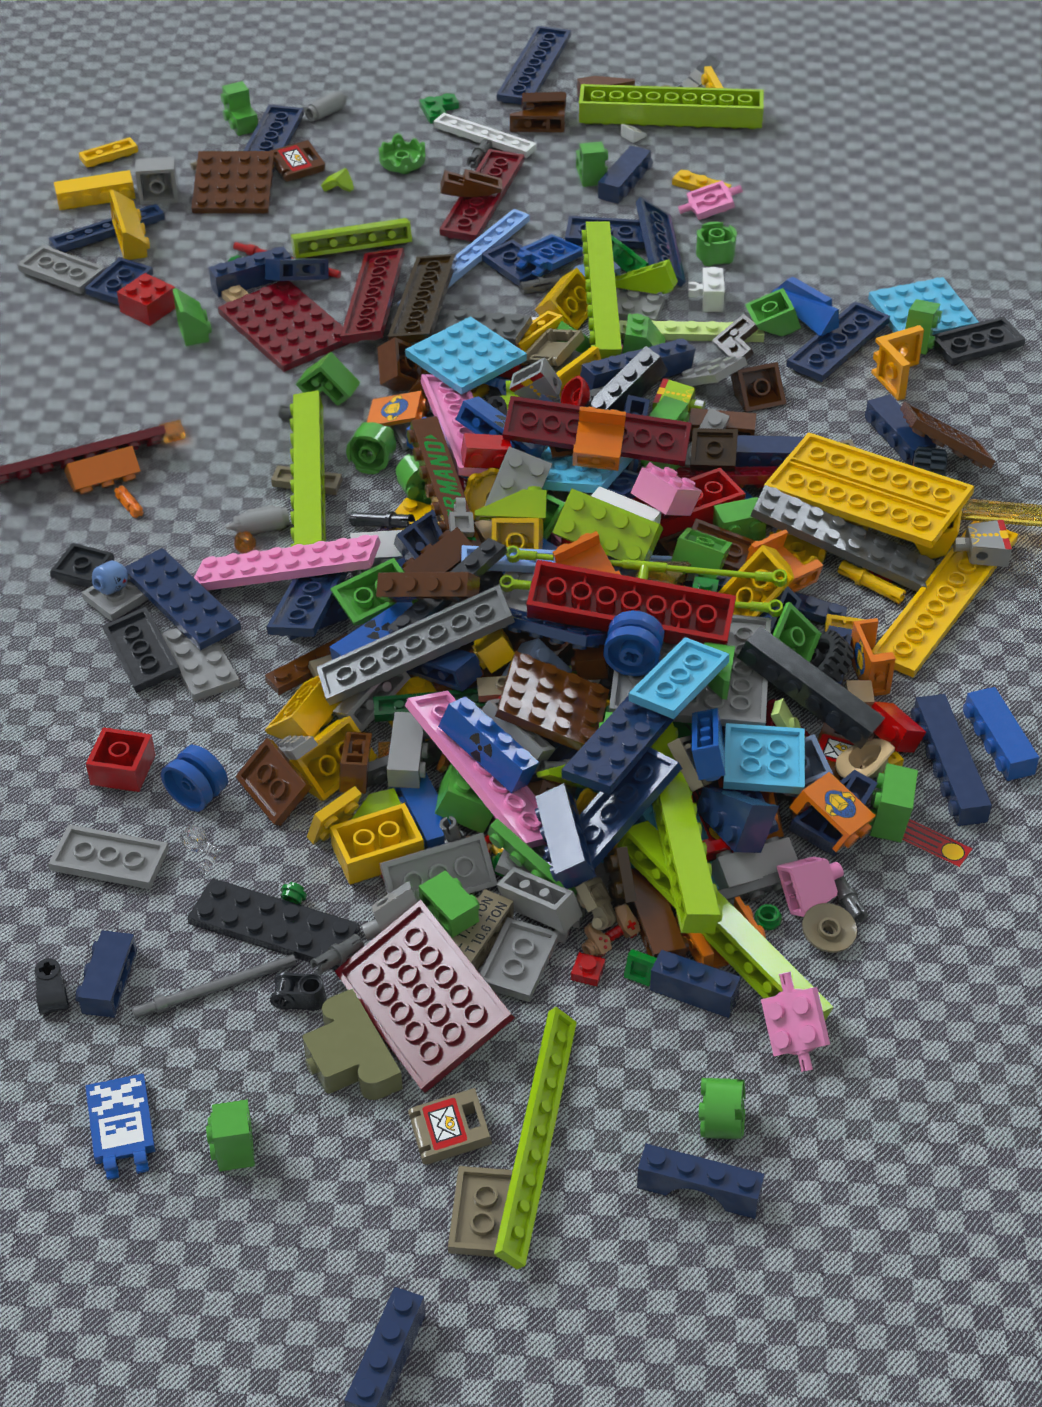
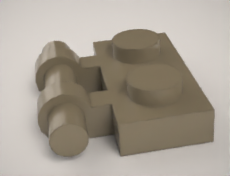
M600 877L575 887L578 892L576 897L579 904L586 908L588 912L592 911L594 915L592 926L595 929L604 930L616 923V912L610 903L613 900Z

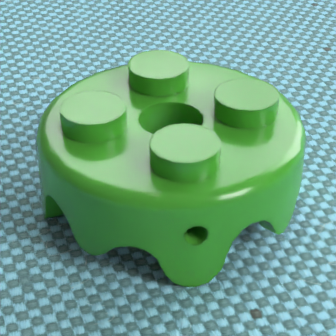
M396 133L391 142H382L381 147H378L381 166L392 172L408 174L420 168L426 160L425 142L419 143L416 138H413L411 142H406L400 133Z

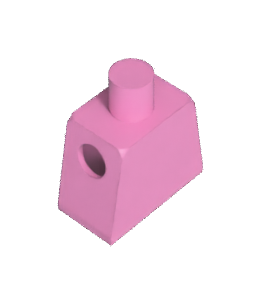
M809 857L776 866L790 914L802 917L811 907L827 903L836 897L838 891L834 880L844 875L843 868L838 862L829 864L826 858Z

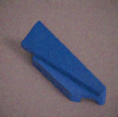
M791 277L772 291L784 288L795 308L797 317L819 336L839 328V309L832 307V298L802 281Z

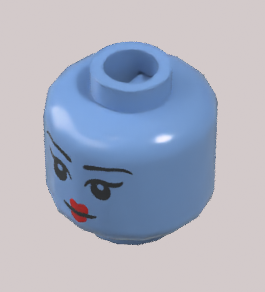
M108 561L93 570L92 584L102 594H113L126 586L127 570L117 561Z

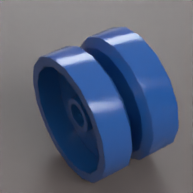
M626 611L615 616L609 625L608 636L604 646V658L607 664L613 670L623 675L636 677L648 674L659 663L664 640V629L661 623L654 616L641 611Z
M191 744L185 747L177 755V758L170 761L161 771V780L167 792L181 806L190 811H202L211 803L213 797L218 796L228 785V776L222 764L208 750L198 745Z

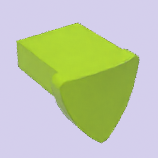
M344 168L328 176L321 184L324 192L336 186L347 192L353 191V181L348 170Z

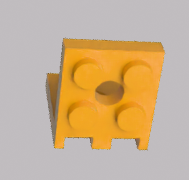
M920 325L875 339V342L880 347L879 351L873 354V360L877 363V368L872 369L871 373L897 401L906 397L910 367L919 364L924 329Z

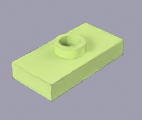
M784 699L775 701L771 713V718L777 727L801 728L797 717H793Z

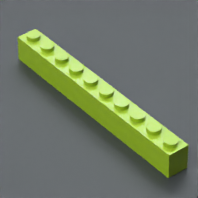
M610 221L586 222L585 230H582V251L584 254V277L586 279V303L590 304L587 307V316L591 317L588 321L590 344H594L591 347L599 348L601 359H605L622 353Z
M319 390L293 394V404H290V412L293 417L290 419V426L293 432L290 434L293 447L290 449L292 462H294V464H290L291 475L294 477V479L290 480L291 490L294 495L290 496L291 506L294 511L290 512L291 521L294 525L291 528V537L294 541L291 547L296 544L309 545L318 541L326 542L324 411Z
M673 722L651 748L675 760L667 745L678 739V729L674 727ZM680 771L652 803L681 933H714L717 923L722 920V907L717 903V886L712 883L711 863H707L706 859L707 846L701 839L702 826L700 822H697L696 803L692 802V791Z
M648 820L636 824L621 838L617 848L627 846L630 862L675 907L658 830ZM717 890L716 899L718 905L722 907V920L717 923L714 933L701 934L764 999L776 996L782 992L779 974L791 972L794 989L805 990L814 988ZM818 992L826 1021L833 1006Z

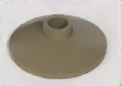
M822 903L811 907L804 915L802 921L803 933L810 944L817 949L829 953H838L848 949L854 943L857 936V926L851 914L844 908L835 904Z

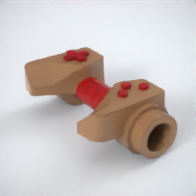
M624 904L615 907L618 925L608 932L603 933L595 929L592 923L585 927L584 931L588 939L581 945L585 954L602 958L606 952L612 949V941L622 935L625 938H634L640 932L639 922L632 914L628 905Z

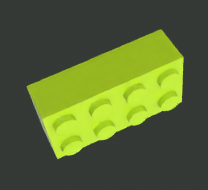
M571 488L553 533L560 538L574 542L583 534H591L597 531L600 544L607 557L618 561H623L624 559L649 561L663 527L659 523Z

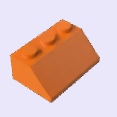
M133 446L68 463L64 473L73 492L80 491V494H86L94 491L93 487L101 485L102 488H107L115 485L114 481L123 479V482L134 480L136 475L140 473V468Z

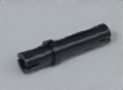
M353 511L350 516L356 517V519L349 518L352 526L386 527L389 530L407 528L411 525L409 522H415V517L412 514L404 515L390 511L387 514Z

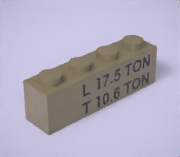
M486 889L483 890L479 898L476 897L480 905L479 922L452 938L477 971L490 954L507 917L514 918L513 900Z

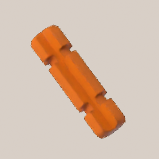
M116 487L114 490L115 496L127 511L130 512L132 517L138 518L144 513L142 506L128 492L126 487Z

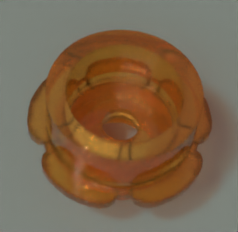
M238 532L235 535L234 546L237 551L248 553L256 546V539L253 538L250 532Z

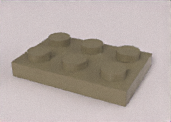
M458 1167L448 1253L497 1257L494 1255L513 1170Z

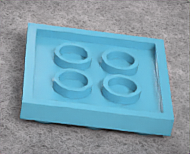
M726 723L723 789L800 794L805 789V729Z

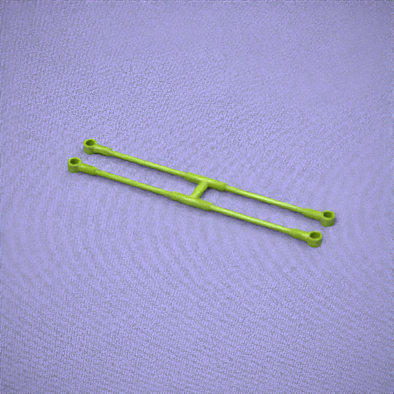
M514 545L507 548L508 553L506 557L511 563H516L519 560L537 561V559L554 561L551 554L519 550ZM513 552L517 553L514 556H510V554ZM610 560L612 566L639 570L638 578L647 580L649 571L664 573L673 571L751 578L755 581L773 582L777 587H782L787 583V573L782 569H777L774 572L755 571L753 573L667 565V563L650 561ZM504 575L500 578V586L504 592H511L514 589L530 590L532 581L513 579L511 575ZM782 576L783 579H782V580H778V579H776V577ZM505 582H511L509 585H504ZM777 599L769 603L751 601V603L735 602V608L767 612L772 617H779L783 611V604ZM775 606L779 607L778 610H773L771 608Z

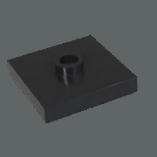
M72 543L50 570V576L54 579L90 588L93 586V570L101 564L111 560L114 561V553Z

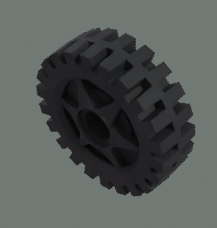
M820 631L822 634L814 649L815 651L810 663L834 681L840 682L843 679L841 675L848 672L846 667H850L852 664L851 659L854 657V651L850 644L836 631Z

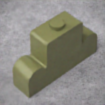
M350 989L327 999L322 1006L324 1026L303 1035L307 1069L311 1075L316 1074L324 1091L330 1094L359 1081V1088L363 1097L369 1100H377L403 1089L401 1071L354 990Z

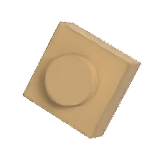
M240 285L222 291V298L229 302L249 293Z

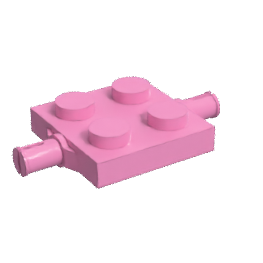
M719 181L686 193L689 203L678 206L680 214L692 211L698 220L705 219L735 208L732 196L743 193L741 185L728 188L723 181Z
M791 972L779 974L783 991L776 996L761 999L773 1056L783 1054L798 1055L801 1072L813 1070L809 1052L817 1047L830 1045L817 987L805 990L794 989Z

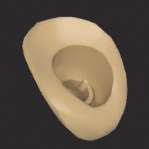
M877 738L869 740L862 749L855 745L850 746L837 757L836 770L843 778L853 770L869 778L878 777V773H883L888 757L895 751V747L890 742Z

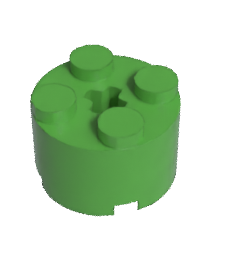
M708 222L703 224L700 230H697L696 256L703 261V265L713 266L714 264H730L733 262L736 251V229L731 225L729 227L723 226V222Z
M362 423L347 444V459L349 462L352 461L356 465L355 468L362 473H379L386 468L396 451L394 431L390 427L379 423Z
M408 454L396 467L397 482L409 499L431 504V498L426 496L425 480H421L419 475V462H415L413 455Z
M702 1078L701 1096H703V1103H699L701 1137L743 1139L746 1110L744 1109V1099H746L745 1080Z

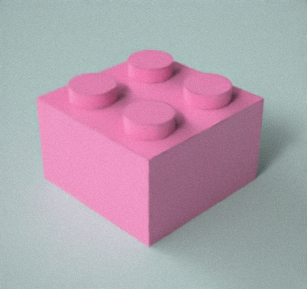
M652 466V468L641 469L631 494L665 515L690 516L702 491L695 487L696 483L692 480L678 477L677 471L669 467L661 469Z

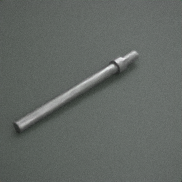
M292 954L168 996L162 994L153 997V1001L132 1007L133 1015L135 1018L156 1011L159 1014L168 1011L171 1006L295 966V957Z

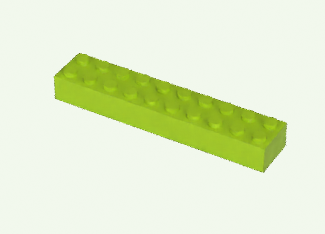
M581 84L579 123H602L604 125L638 124L640 126L657 125L661 127L671 125L676 127L694 126L696 128L705 126L713 128L730 127L732 129L762 128L764 89Z

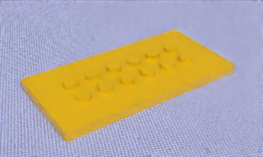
M809 432L764 484V486L777 488L780 492L799 498L809 505L819 507L834 516L931 549L974 493L973 485Z

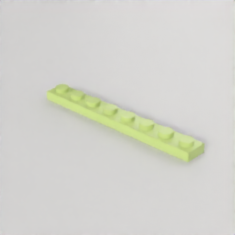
M619 320L620 336L623 340L627 320ZM652 320L666 340L683 338L687 341H712L733 323ZM758 329L744 342H764V331Z

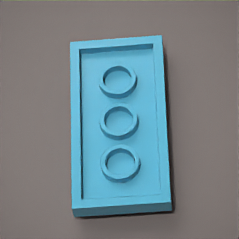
M685 637L629 692V701L674 719L729 663V654Z

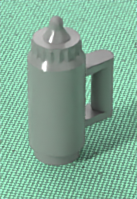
M341 91L332 92L304 106V113L310 121H318L342 109L346 105V98L348 96Z
M273 505L249 509L245 513L234 516L233 522L227 525L226 529L235 531L236 535L245 536L284 529L285 526L290 525L288 511L286 507H274Z

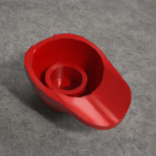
M580 375L568 381L561 393V403L585 406L590 400L589 386Z

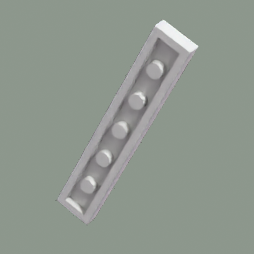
M443 113L434 120V128L470 139L474 142L481 143L483 139H489L486 143L487 145L491 141L492 147L505 152L523 154L525 158L537 150L536 143L450 114Z

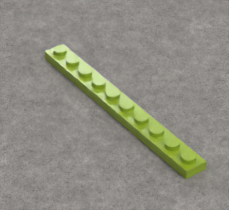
M557 1007L548 1011L494 1255L516 1270L526 1265L577 1024L574 1019Z

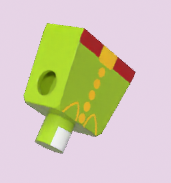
M664 378L652 403L653 411L663 396H668L688 403V413H691V408H705V401L695 399L694 387Z

